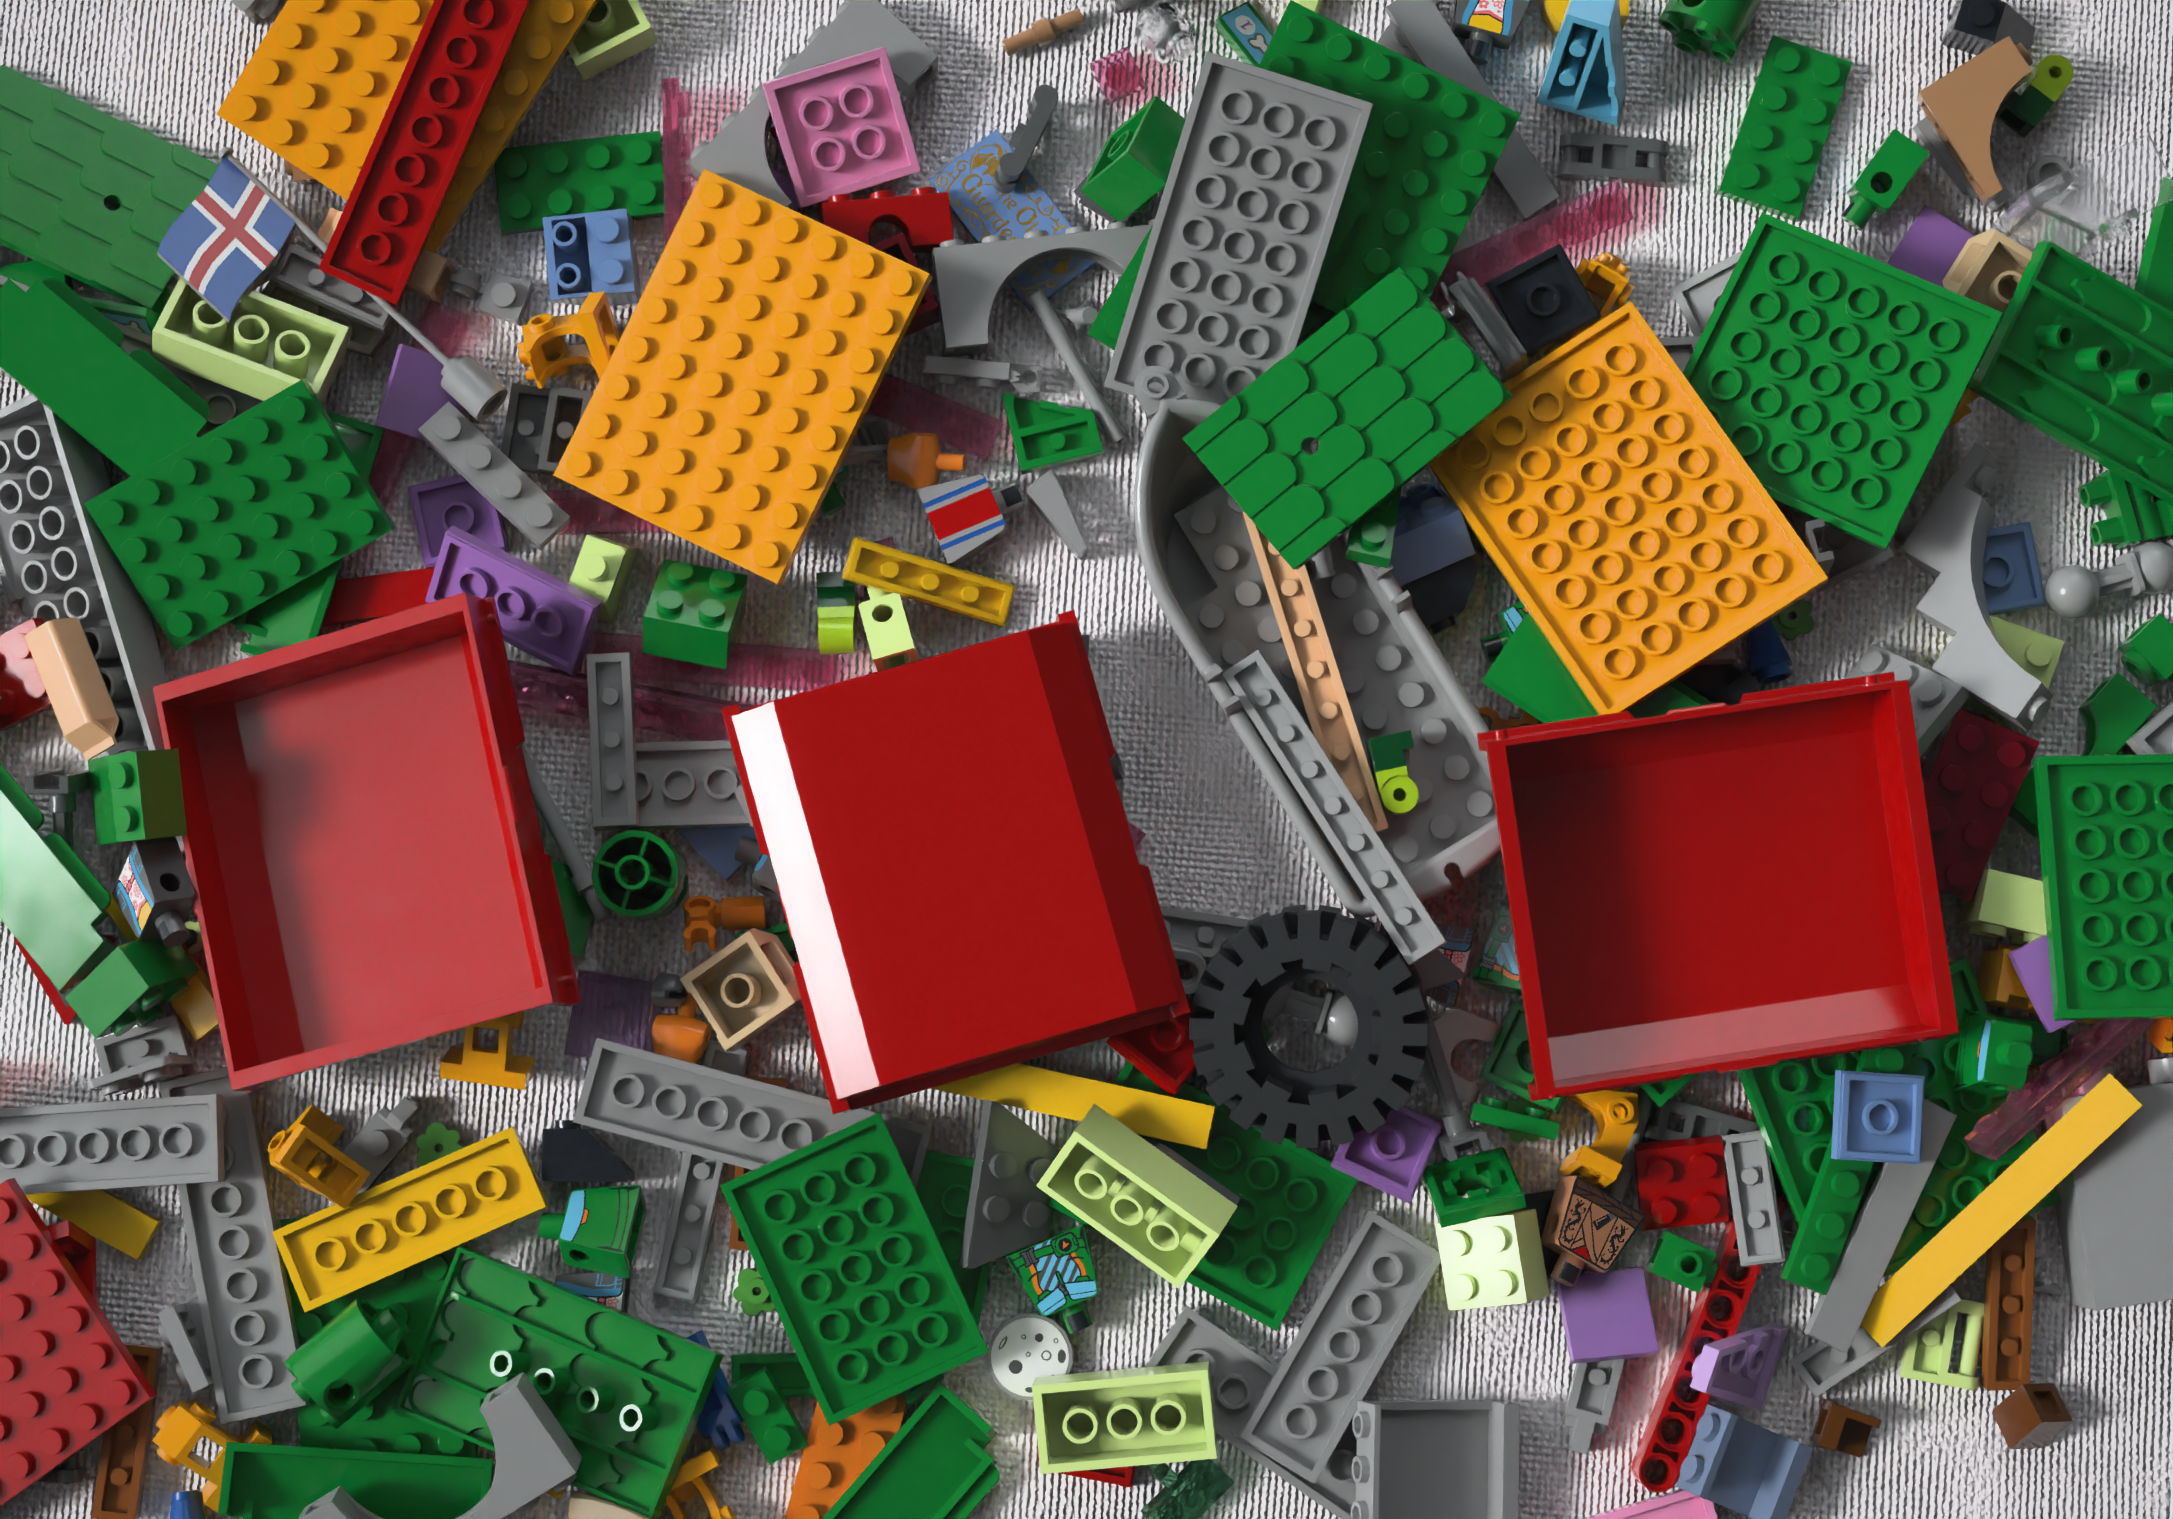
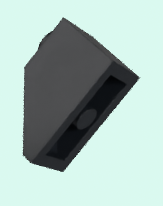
M1957 0L1952 8L1941 44L1977 56L2005 37L2010 36L2015 45L2020 42L2029 51L2036 28L2006 2L2000 0Z
M1481 547L1475 549V554L1400 586L1403 592L1409 591L1413 608L1427 630H1432L1433 635L1457 625L1454 618L1460 616L1465 608L1484 557Z
M555 1120V1128L543 1129L542 1181H634L635 1172L594 1129L581 1128V1124L574 1123L573 1120Z

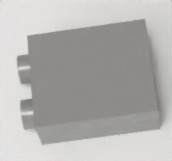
M2173 1055L2146 1060L2150 1082L2123 1086L2142 1106L2055 1186L2061 1201L2055 1204L2072 1305L2097 1311L2173 1300ZM2106 1065L2061 1072L2064 1095L2037 1098L2043 1135L2109 1073L2117 1080L2115 1066Z

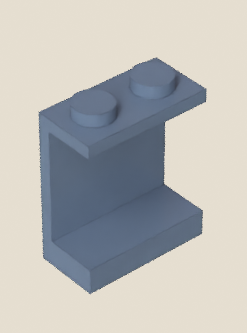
M1707 1404L1703 1416L1697 1423L1696 1435L1688 1456L1681 1465L1676 1487L1752 1519H1786L1813 1448Z

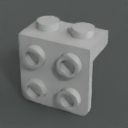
M175 1014L150 1022L145 1027H134L118 1037L112 1034L94 1040L103 1076L86 1082L89 1090H102L103 1096L115 1093L118 1096L141 1089L140 1081L145 1080V1082L155 1080L163 1082L182 1076L181 1068L194 1064V1060L180 1017Z
M198 1297L184 1304L172 1305L158 1312L157 1314L161 1321L157 1325L158 1332L164 1344L168 1348L172 1346L179 1362L175 1364V1368L182 1384L185 1387L190 1386L193 1393L214 1386Z

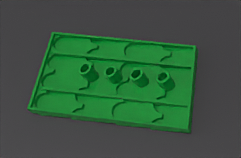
M1 65L0 244L124 302L151 310L174 273L157 256L160 243L174 221L206 188L219 165L176 143L173 145L129 122L120 121L56 88L53 90L7 66ZM104 204L112 205L115 210L107 209Z
M2050 241L2038 242L2031 256V261L2028 262L2013 294L2014 297L2011 298L1996 330V334L1993 336L1978 367L1979 370L1975 373L1968 389L2018 420L2030 423L2068 448L2078 450L2137 488L2145 489L2173 506V312Z
M1398 267L1348 308L1339 312L1285 358L1275 363L1238 395H1234L1182 439L1292 569L1298 570L1514 398V395L1406 271ZM1314 439H1317L1319 448L1313 454L1310 445Z
M458 1246L415 1354V1364L409 1369L394 1409L495 1452L491 1431L479 1409L488 1393L524 1372L582 1456L578 1470L575 1473L577 1477L571 1485L649 1518H660L666 1503V1497L670 1493L683 1460L682 1457L685 1455L698 1422V1416L702 1412L715 1379V1373L719 1369L724 1354L665 1328H659L614 1307L599 1303L538 1275L530 1274L485 1253L477 1252L468 1247Z

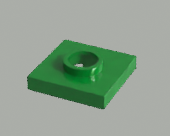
M1517 999L1514 1000L1479 1077L1530 1101L1528 1083L1535 1082L1534 1073L1528 1070L1524 1064V1054L1529 1047L1523 1002ZM1567 1096L1531 1102L1559 1115Z
M1504 1147L1459 1157L1457 1160L1450 1162L1447 1160L1427 1165L1422 1175L1441 1228L1526 1207L1524 1193ZM1467 1193L1468 1198L1462 1197L1463 1195H1465V1194Z

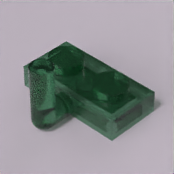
M1213 1459L1190 1461L1178 1474L1166 1463L1146 1465L1164 1488L1141 1510V1513L1146 1519H1199L1235 1482Z

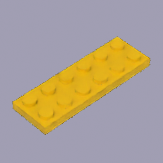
M513 1126L357 1194L346 1210L334 1204L277 1229L272 1234L304 1312H309L544 1209L549 1205L516 1126Z

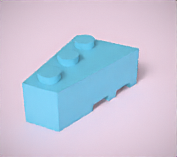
M1569 0L1545 70L1537 103L1618 126L1627 91L1619 0Z

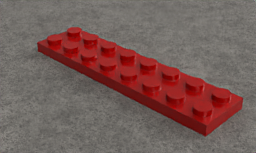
M532 0L433 1L318 267L319 270L395 305H400Z

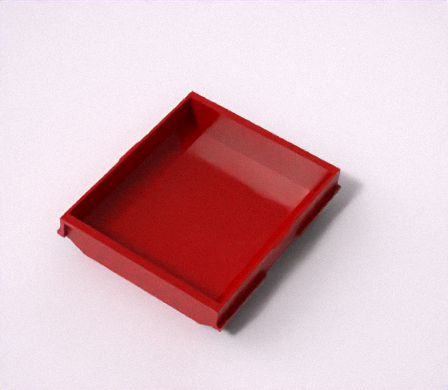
M463 592L153 687L164 748H178L187 828V835H182L186 855L185 866L195 892L193 908L195 915L198 916L232 1091H245V1093L250 1094L264 1090V1083L542 1006L555 1005L566 1007L582 1002L551 857L545 853L522 749L525 736L494 597L482 599Z
M1074 610L1057 614V622L741 710L739 705L735 704L721 708L761 854L771 857L778 882L777 889L791 939L794 940L799 960L792 968L833 1115L841 1112L846 1113L1190 1013L1148 866L1138 862L1132 834L1121 796L1116 786L1109 761L1115 755V749Z
M1894 672L1745 693L1742 695L1740 702L1727 705L1725 702L1681 708L1669 710L1666 714L1634 719L1629 711L1477 733L1479 751H1487L1535 1082L1528 1083L1530 1101L1680 1079L1686 1074L1718 1070L1720 1073L1771 1066L1778 1064L1779 1060L1795 1058L1796 1060H1804L1947 1038V1034L1959 1033L1908 680H1895Z

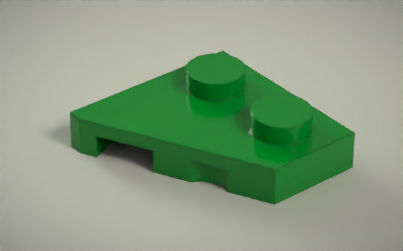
M1012 393L1002 394L1022 475L1104 455L1093 411L1077 407L1064 408L1057 403L1044 400L1036 402L1017 398L1016 394Z

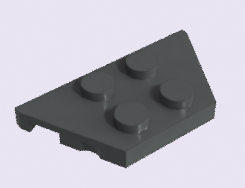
M984 1100L959 1260L960 1267L969 1269L1047 1239L1050 1235L1053 1207L1048 1204L1052 1197L1036 1185L1061 1150L997 1101Z

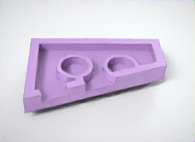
M1771 1323L1705 1344L1702 1353L1697 1356L1693 1363V1379L1690 1387L1719 1398L1761 1410L1789 1328L1777 1323Z

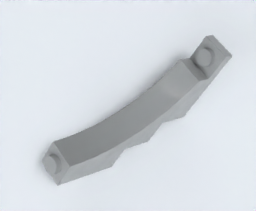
M1975 444L1900 550L1914 565L1937 577L1916 607L1930 624L1953 637L1932 666V669L1937 674L1962 685L1970 694V698L2028 732L2034 723L2040 722L2046 716L2053 695L2041 681L2027 673L2011 659L2000 642L1989 617L1984 596L1983 559L1987 534L1994 511L1981 494L1993 486L2001 466L1990 451Z

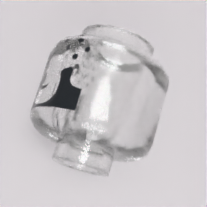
M1162 1L1145 8L1137 18L1134 31L1135 42L1159 64L1170 65L1185 60L1192 53L1196 43V27L1194 22L1170 2Z

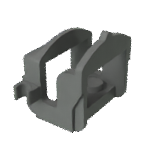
M1458 271V281L1447 288L1445 283L1441 282L1442 293L1449 302V307L1441 313L1478 354L1457 324L1468 318L1500 363L1501 382L1505 383L1528 368L1527 352L1474 278L1467 280L1465 275Z

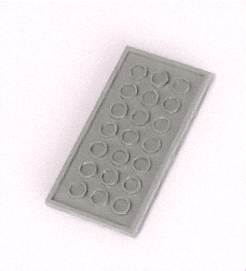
M1206 52L1104 387L1135 396L1134 382L1137 375L1149 366H1162L1172 372L1187 398L1223 405L1296 348L1373 103L1218 54ZM1153 382L1147 387L1154 394H1158L1164 389L1162 384L1158 382Z

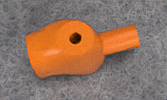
M911 433L904 436H892L889 439L887 474L890 481L900 482L906 486L921 489L937 485L940 470H966V455L940 453L939 440L935 433Z
M685 989L688 999L680 1005L678 1014H659L656 1016L652 1026V1052L697 1064L710 1040L711 1026L702 1020L694 1018L698 1003L692 994H689Z

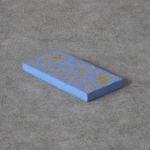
M997 129L929 179L932 186L937 188L938 193L948 192L950 209L976 243H982L981 240L984 237L992 235H1005L1007 240L1021 239L1025 233L1038 230L1048 231L1049 235L1065 234V230L1072 227L1027 168H1025L1016 188L1012 192L1001 193L994 188L992 179L1000 158L1006 153H1013V150ZM1075 257L1050 259L1022 271L1008 285L1028 311L1032 313L1034 308L1028 300L1031 295L1043 290L1049 300L1095 266L1096 263L1093 260Z

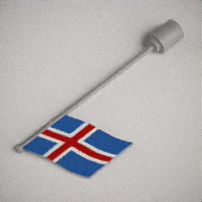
M225 147L219 152L221 163L206 188L170 226L160 243L157 256L230 323L232 314L244 294L277 259L295 226L324 253L328 244L233 156V149ZM365 291L444 365L441 371L443 376L441 387L477 421L487 419L502 405L508 394L507 389L470 355L462 358L456 356L450 360L388 301Z

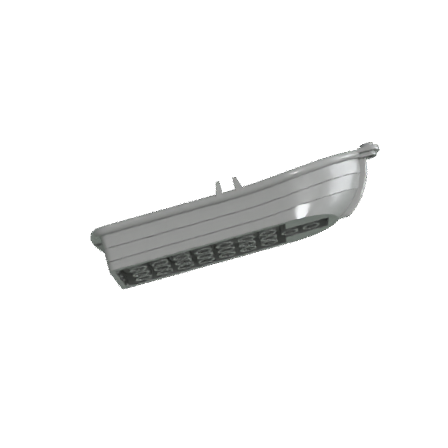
M1149 366L1137 375L1134 382L1135 397L1149 418L1140 448L1134 485L1135 531L1140 557L1149 584L1172 628L1346 910L1354 916L1358 914L1363 918L1376 915L1242 706L1238 695L1233 692L1222 674L1253 652L1259 650L1310 728L1243 517L1244 511L1182 439L1222 405L1187 398L1171 371L1162 366ZM1153 382H1158L1162 384L1164 389L1162 392L1154 394L1147 387ZM1348 529L1330 544L1336 574L1318 579L1316 576L1315 579H1310L1371 774L1372 769L1366 741L1371 738L1411 730L1414 748L1403 753L1408 776L1418 788L1419 799L1415 807L1402 816H1393L1384 811L1389 828L1377 832V834L1422 902L1452 887L1451 882L1444 874L1446 865L1455 864L1459 868L1461 875L1466 879L1501 851L1487 751H1479L1477 733L1490 730L1413 608L1411 594L1408 590L1403 592L1393 576L1392 570L1394 567L1391 562H1389L1387 568L1345 559L1349 535ZM1306 563V564H1305V567H1306L1307 573H1309V571H1308V566H1307V563Z

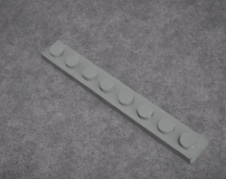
M1257 650L1223 672L1224 678L1233 692L1238 695L1242 706L1409 966L1414 965L1448 943L1262 653Z

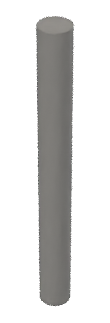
M1043 290L1031 295L1028 300L1112 445L1126 438L1127 435Z

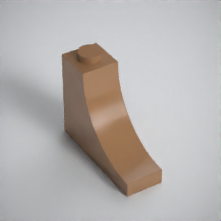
M2010 36L2005 37L1919 91L1916 100L1984 206L1997 199L2003 190L1993 169L1990 153V135L1994 118L2004 101L2029 79L2032 72L2029 66L2033 64V61L2027 49L2020 42L2015 45Z

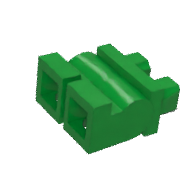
M2106 470L2094 477V480L2078 488L2081 504L2085 509L2103 505L2106 520L2090 525V535L2095 547L2114 545L2115 550L2140 545L2143 542L2173 538V506L2163 500L2156 501L2155 497L2157 496L2145 489L2137 488L2112 471Z

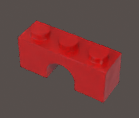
M936 187L916 188L911 191L912 195L895 196V191L891 190L870 193L869 199L853 200L852 194H837L829 196L828 202H822L819 209L820 223L869 245V229L882 222L892 223L903 231L912 253L932 252L933 248L940 247L939 244L941 242L953 240L948 192L937 193Z

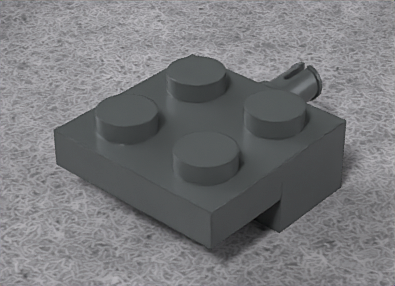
M512 383L501 451L523 472L553 476L593 392L558 386L538 389L537 386Z

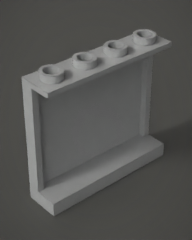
M1357 1400V1412H1355L1352 1421L1353 1433L1357 1438L1356 1456L1352 1461V1477L1356 1483V1501L1351 1506V1519H1518L1520 1404L1505 1400Z

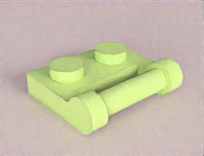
M1962 1299L1907 1336L1904 1340L1899 1376L1977 1391L1979 1378L1975 1377L1983 1331L1984 1303ZM1957 1313H1967L1958 1373L1948 1372Z

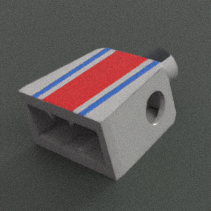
M984 474L917 490L949 566L956 568L1008 535L1002 515L1025 506L1015 483L992 492Z

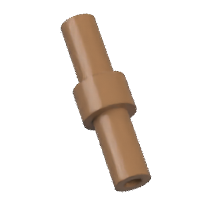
M1076 8L1051 20H1048L1047 17L1031 23L1030 29L1002 40V44L1006 54L1010 56L1036 44L1042 47L1056 41V35L1080 26L1085 21L1080 9Z

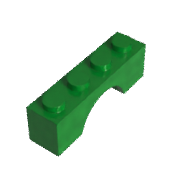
M2119 672L2106 677L2078 708L2086 726V744L2081 756L2124 755L2125 752L2120 748L2151 720L2149 716L2157 708L2151 700ZM2034 768L2027 770L2008 815L2033 837L2039 836Z

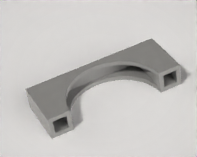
M845 0L836 12L837 17L827 27L822 24L816 28L807 41L809 45L799 55L795 53L789 55L778 69L779 74L774 79L885 47L897 90L910 99L938 71V55L878 0ZM761 83L749 97L750 103L740 113L734 111L726 117L720 126L721 132L711 142L705 140L695 148L689 162L691 176L698 182L703 169H706L793 210L792 201L781 190L768 165L766 149L773 119Z
M1155 218L1149 220L1148 225L1132 226L1131 222L1121 221L1107 225V229L1090 231L1089 226H1075L1066 229L1065 234L1049 235L1048 231L1038 230L1025 233L1021 239L1007 240L1005 235H992L984 237L981 240L982 243L965 245V241L960 239L941 242L939 244L940 247L933 248L931 261L939 308L944 357L986 353L989 344V316L997 297L1014 277L1037 263L1063 257L1084 258L1095 261L1096 264L1111 270L1121 277L1154 223Z
M524 1372L488 1393L479 1409L489 1426L494 1441L496 1460L494 1479L490 1490L483 1499L472 1509L455 1519H502L514 1511L522 1514L539 1502L541 1494L551 1488L555 1492L560 1491L571 1484L577 1477L575 1473L582 1460L581 1454ZM340 1485L306 1506L298 1519L384 1518L365 1509Z

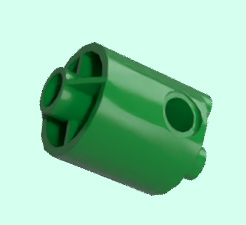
M1669 0L1658 20V24L1675 36L1673 44L1678 49L1689 54H1695L1698 49L1709 53L1717 60L1730 62L1762 0Z
M630 830L614 835L601 846L593 860L591 877L595 893L606 907L632 919L651 921L669 916L681 904L687 893L689 882L688 864L684 856L674 845L646 831Z
M362 1298L355 1299L285 1361L287 1369L296 1378L291 1383L293 1390L306 1403L314 1400L321 1407L320 1411L325 1420L332 1427L338 1429L415 1364L414 1356L404 1341V1338L411 1333L410 1328L393 1308L387 1306L385 1309H376Z

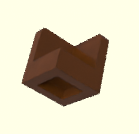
M2054 1383L2022 1384L1992 1411L2009 1449L2042 1448L2073 1422Z
M1823 1399L1810 1440L1835 1451L1839 1450L1856 1457H1862L1872 1426L1880 1428L1882 1420Z

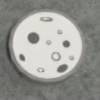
M1039 1313L1018 1314L1005 1320L993 1333L988 1347L989 1352H987L988 1369L995 1384L1006 1394L1021 1400H1033L1032 1384L1036 1377L1069 1374L1073 1364L1072 1344L1065 1329L1053 1318L1048 1316L1042 1317Z

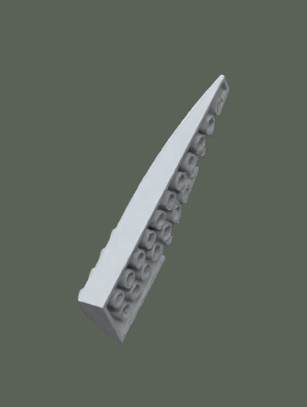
M30 394L0 409V577L4 590L10 602L18 603L25 616L21 620L22 623L32 618H43L44 623L53 619L79 618L119 717V723L114 735L117 744L99 754V757L135 751L165 749L153 687L167 683V678L149 609L84 505L85 502L112 488L101 452ZM174 836L178 841L185 862L186 855L182 836Z

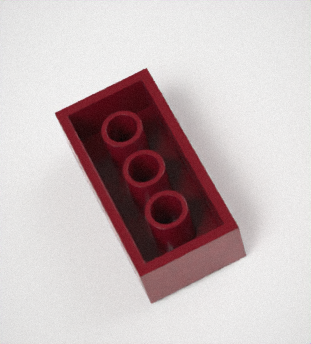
M1961 709L1956 712L1934 739L1921 773L1938 890L1970 902L2040 742Z

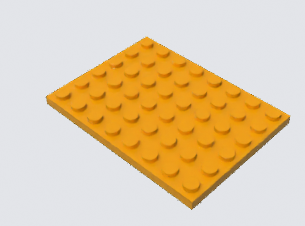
M287 0L216 114L348 200L434 0ZM532 0L424 250L438 253L598 0Z
M703 169L553 476L781 586L933 277L930 273Z
M1631 301L1503 383L1514 395V398L1428 465L1453 503L1460 509L1470 528L1598 715L1623 712L1631 709L1828 581L1825 572Z

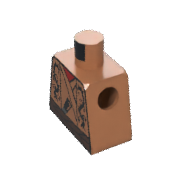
M1560 1176L1541 1236L1542 1245L1560 1255L1550 1276L1566 1286L1574 1287L1583 1268L1590 1272L1606 1273L1637 1231L1645 1215L1578 1176Z

